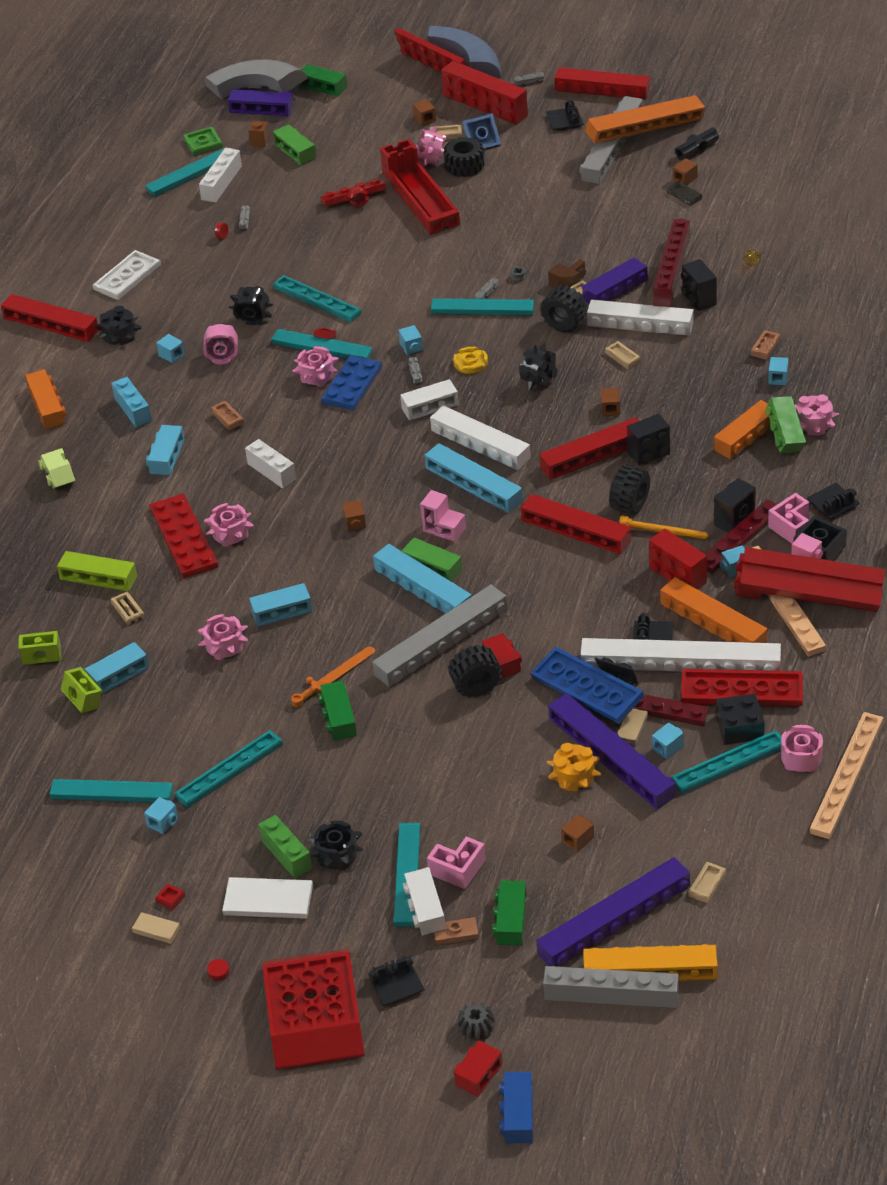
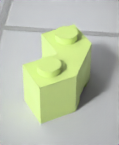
M62 448L40 456L41 460H38L41 470H45L46 474L48 473L46 480L49 486L52 485L53 489L75 482L68 459H65Z

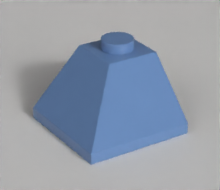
M493 114L462 121L466 137L479 140L483 144L484 149L501 145Z

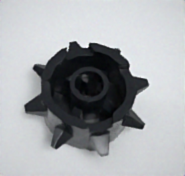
M240 287L236 295H230L234 305L229 306V309H233V315L237 320H244L247 325H257L262 323L263 319L272 317L268 307L273 306V304L269 303V297L262 287Z
M116 306L114 309L100 315V324L96 325L95 328L102 331L99 338L103 337L108 344L120 343L124 345L135 339V333L142 326L135 323L139 318L138 316L134 317L133 313L124 309L123 306Z
M545 343L539 349H537L535 344L534 348L530 347L523 353L525 358L523 364L519 365V374L521 379L528 382L529 390L536 384L546 386L552 378L557 376L558 370L555 368L556 353L546 351Z
M333 820L329 825L323 824L315 831L314 837L308 838L315 845V848L310 852V857H317L318 863L321 866L345 870L355 860L357 852L363 851V848L357 846V840L362 836V832L353 831L351 826L343 821Z

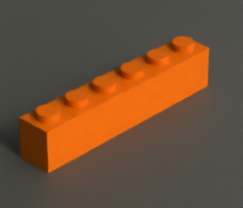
M676 577L660 590V604L689 619L696 625L705 628L710 633L721 637L726 642L767 643L768 628Z

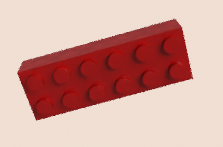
M455 61L450 62L441 69L443 96L485 113L493 114V116L515 125L528 117L526 89Z

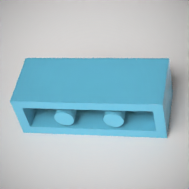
M128 377L111 383L114 399L135 427L152 421L149 405Z
M161 425L159 432L156 433V440L151 445L150 455L146 457V466L149 467L150 474L171 475L185 440L182 426Z
M304 583L249 598L251 612L257 627L312 612L311 598Z
M133 642L85 668V672L99 686L103 694L149 669L146 653Z

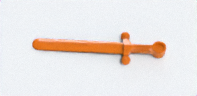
M371 646L364 648L318 681H315L312 677H307L306 682L311 684V687L301 694L292 695V706L295 708L301 707L303 701L311 695L321 693L320 685L335 681L375 652V648Z

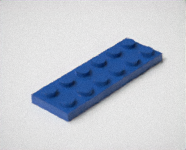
M556 646L530 673L531 677L563 695L567 693L580 704L618 724L645 696L642 690Z

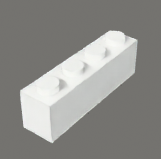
M225 148L199 183L201 200L217 202L242 167L240 150Z

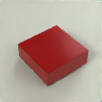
M321 327L314 330V336L332 339L336 337L337 331Z
M167 884L155 897L157 903L174 910L185 897V891Z

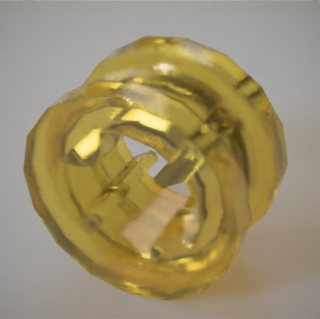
M750 248L744 254V261L750 265H755L760 260L761 254L754 248Z

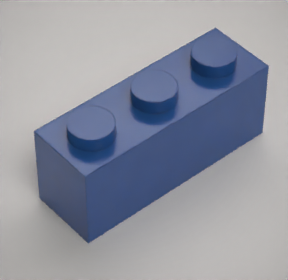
M504 1072V1082H500V1096H504V1101H500V1115H504V1120H500V1134L505 1135V1144L533 1143L532 1073Z

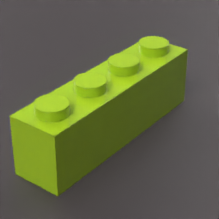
M65 551L57 565L60 580L130 591L137 578L134 562Z

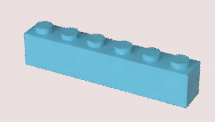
M440 443L425 454L426 469L508 514L523 502L522 488L519 485L506 480L504 477L493 473L491 470L480 466Z
M391 544L386 545L373 555L374 568L378 573H382L392 582L398 583L405 590H409L418 598L425 600L445 614L472 597V594Z

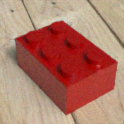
M665 528L649 539V568L652 571L657 572L667 581H671L676 577L697 590L707 583L706 554Z

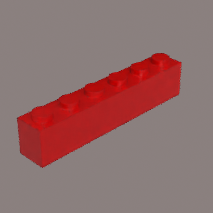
M559 67L554 77L555 91L623 98L627 96L643 100L647 99L650 91V76Z
M11 294L0 305L4 319L89 342L99 331V329L95 328L98 325L97 317Z
M635 417L539 453L540 468L551 480L628 450L627 425L639 420Z
M531 494L521 506V521L620 555L631 542L630 526Z

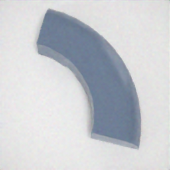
M444 26L429 27L428 42L465 59L470 68L493 77H501L498 57L484 40L472 33L457 28Z

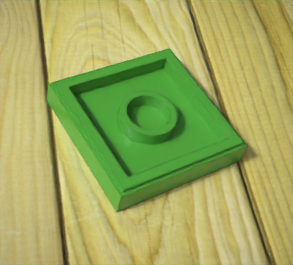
M213 127L183 135L184 141L193 156L223 148V143Z

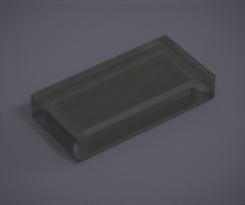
M680 181L667 188L668 194L689 206L702 199L701 193Z

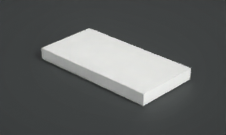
M134 250L92 285L93 290L119 300L161 265V261Z
M229 877L222 910L223 915L307 919L313 881Z

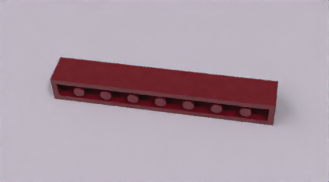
M673 219L653 287V306H671L690 239V220Z

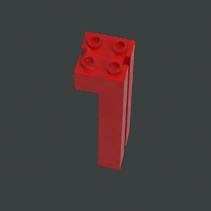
M408 138L397 142V146L393 147L390 144L381 147L382 174L428 233L432 235L441 232L443 227L450 229L459 226V211L418 162L417 147Z
M745 547L744 553L739 555L736 566L737 576L733 589L737 590L736 596L759 600L762 593L878 612L881 606L885 569Z

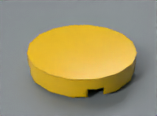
M465 347L454 355L453 363L458 371L473 374L486 368L488 365V355L483 349L481 351L477 347Z

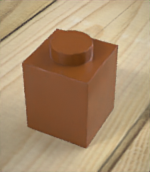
M427 99L413 103L414 118L422 126L436 121L435 107Z
M252 121L248 130L250 146L266 147L269 140L268 123Z
M685 158L673 166V181L686 186L697 179L698 164Z
M619 388L601 389L602 416L620 415Z
M361 500L342 503L347 530L353 531L366 528Z
M577 814L561 828L562 843L578 853L594 839V824L589 819Z

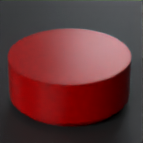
M219 222L215 226V236L218 239H225L228 235V225Z
M223 959L212 960L207 966L209 977L215 981L224 980L230 973L229 965Z

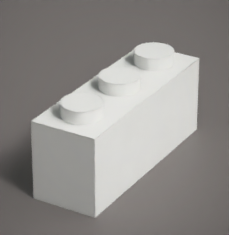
M450 379L400 394L401 406L409 421L435 413L442 406L451 408L459 405L458 391Z
M260 439L245 448L248 465L281 488H285L296 480L294 463Z
M427 867L405 873L406 882L402 884L405 895H410V899H407L410 912L415 911V915L412 916L415 928H420L421 935L447 929L430 868Z

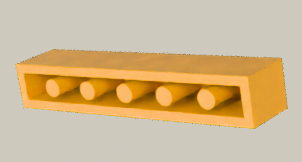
M716 945L583 949L584 968L679 974V981L717 979Z

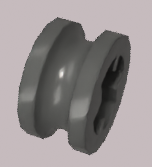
M523 267L512 268L511 279L516 282L525 280L526 269Z

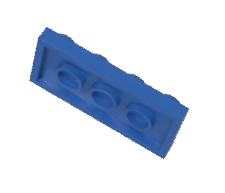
M350 355L322 396V404L354 411L382 369V362Z

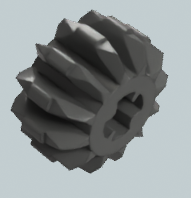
M473 1001L472 1006L464 1005V1010H459L457 1026L461 1034L467 1035L469 1040L472 1037H476L479 1041L480 1036L487 1038L488 1032H493L495 1016L490 1007H485L483 1002L480 1005H476Z

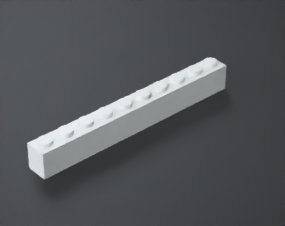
M582 638L581 660L597 668L599 667L595 657L600 659L603 657L609 658L613 663L617 664L626 663L632 666L633 670L682 672V669L780 671L781 644Z

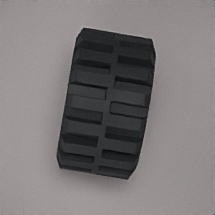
M460 137L451 140V142L446 143L447 145L444 146L445 169L452 175H474V173L480 172L479 170L483 169L485 165L484 148L479 140Z
M563 285L555 286L541 302V316L545 318L544 321L551 328L554 327L555 330H561V332H571L578 327L588 311L585 298L575 288H570L567 285L565 287Z
M627 464L623 465L616 473L610 487V507L634 516L644 506L649 494V472Z
M485 645L463 648L454 655V658L449 662L450 665H448V673L456 690L462 696L471 698L472 696L479 697V695H485L487 692H491L495 686H498V681L502 679L503 671L492 649L487 648Z

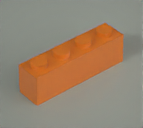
M45 369L26 374L27 386L44 428L49 429L66 424L64 416H67L66 410L62 406L61 398L58 395L56 386L53 384L51 375H47Z
M760 400L714 436V451L731 460L748 445H751L758 437L764 435L770 429V419L765 411L768 403Z

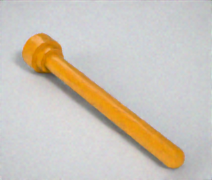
M621 515L619 523L634 529L660 532L665 528L674 535L699 539L709 538L707 532L632 521L629 516Z

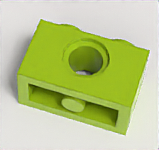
M58 631L19 635L18 649L22 665L61 661V643Z
M81 667L64 671L60 690L81 713L98 709L102 694L99 686Z

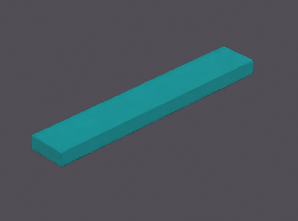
M225 148L146 184V190L155 197L208 172Z
M285 275L273 283L274 289L352 323L362 314V309Z
M433 298L431 305V314L533 315L534 300Z
M277 329L271 338V343L300 350L306 349V351L313 350L315 346L324 347L329 350L332 356L346 359L350 355L369 359L373 353V347L320 338Z
M271 730L267 731L174 793L175 798L188 809L283 745L282 739Z
M774 730L670 776V778L674 781L675 788L682 795L780 751L782 736L777 730Z
M53 779L49 795L50 799L155 802L161 797L171 801L174 787L173 783Z
M399 823L394 927L414 926L412 916L415 915V911L410 912L407 899H410V895H405L402 883L406 882L405 873L419 870L420 823Z

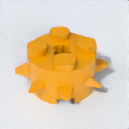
M571 743L562 744L561 748L554 754L553 761H547V764L553 766V772L548 776V779L556 780L559 783V787L567 791H579L581 787L587 788L594 781V776L601 775L600 772L594 769V765L600 758L593 756V752L589 747Z

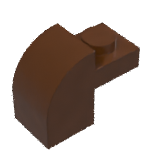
M579 259L570 268L558 263L548 271L549 285L552 287L559 285L571 287L579 283L586 273L585 261Z

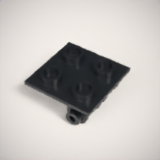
M567 100L563 109L546 111L552 130L584 125L578 108L574 106L572 100Z
M834 483L807 497V500L829 519L860 504L855 499L857 495L855 489L844 490L838 483Z
M641 613L638 616V621L634 620L633 639L672 641L673 622L650 621L647 613Z
M595 657L599 669L636 687V684H639L637 676L629 664L613 663L609 658L603 657L600 659Z
M405 955L403 958L396 960V962L392 960L390 965L386 962L385 966L373 967V970L368 972L384 1006L425 991L412 966L413 960L411 956L406 957Z

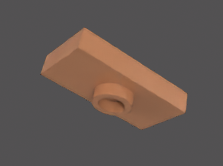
M764 330L751 349V356L767 360L780 341L781 334Z
M226 401L210 408L211 413L229 431L244 424V419Z
M475 917L447 921V929L434 932L436 945L479 939Z

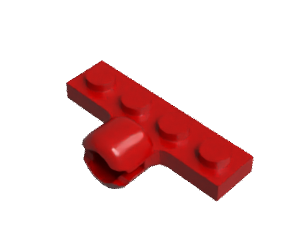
M375 178L365 184L357 183L351 188L344 187L337 192H327L324 196H320L321 203L326 207L344 201H349L355 207H363L369 200L368 194L385 190L386 185L381 179Z

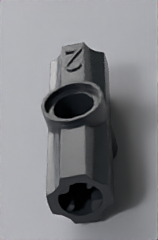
M712 127L698 136L691 134L685 143L675 148L677 158L683 160L695 152L703 153L708 145L719 139L717 130Z

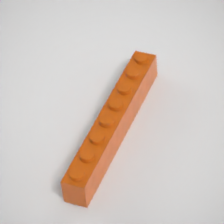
M696 95L590 118L587 121L585 132L595 144L701 120L705 106Z

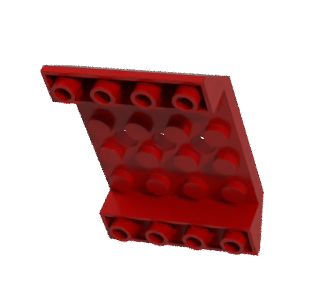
M349 948L263 961L270 1034L276 1070L365 1056ZM331 990L339 991L336 995L327 994ZM310 993L316 994V997L312 999L306 998ZM287 997L295 998L291 1002L284 1001V999Z

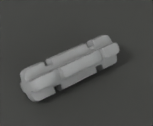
M543 72L514 77L516 86L522 85V83H535L537 80L538 82L544 81Z
M248 205L241 207L239 228L241 230L248 228L250 207Z
M491 278L474 295L475 299H485L498 286V280Z
M410 357L408 361L413 383H422L418 359Z

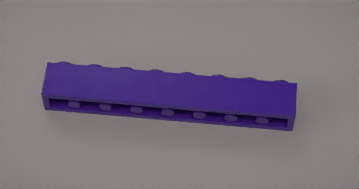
M566 693L548 705L549 719L579 745L589 747L593 752V756H598L600 758L599 761L656 810L675 797V783L670 777L665 776L657 766H653L644 755L635 751L629 743L623 741L616 732L611 731L603 721L593 716L591 711L581 706L575 698Z
M675 857L669 859L537 939V954L548 966L559 967L565 965L570 959L583 954V949L599 944L609 935L615 934L627 924L635 922L640 916L651 912L655 907L669 901L676 894L684 892L690 886V872Z

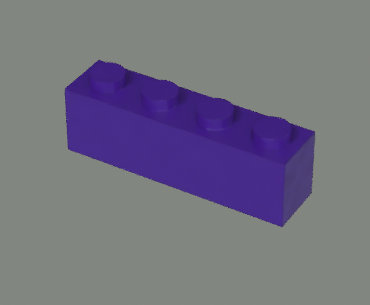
M232 89L228 98L229 113L290 116L294 106L292 93Z
M634 257L583 285L582 295L588 304H590L591 300L611 301L647 281L648 266Z

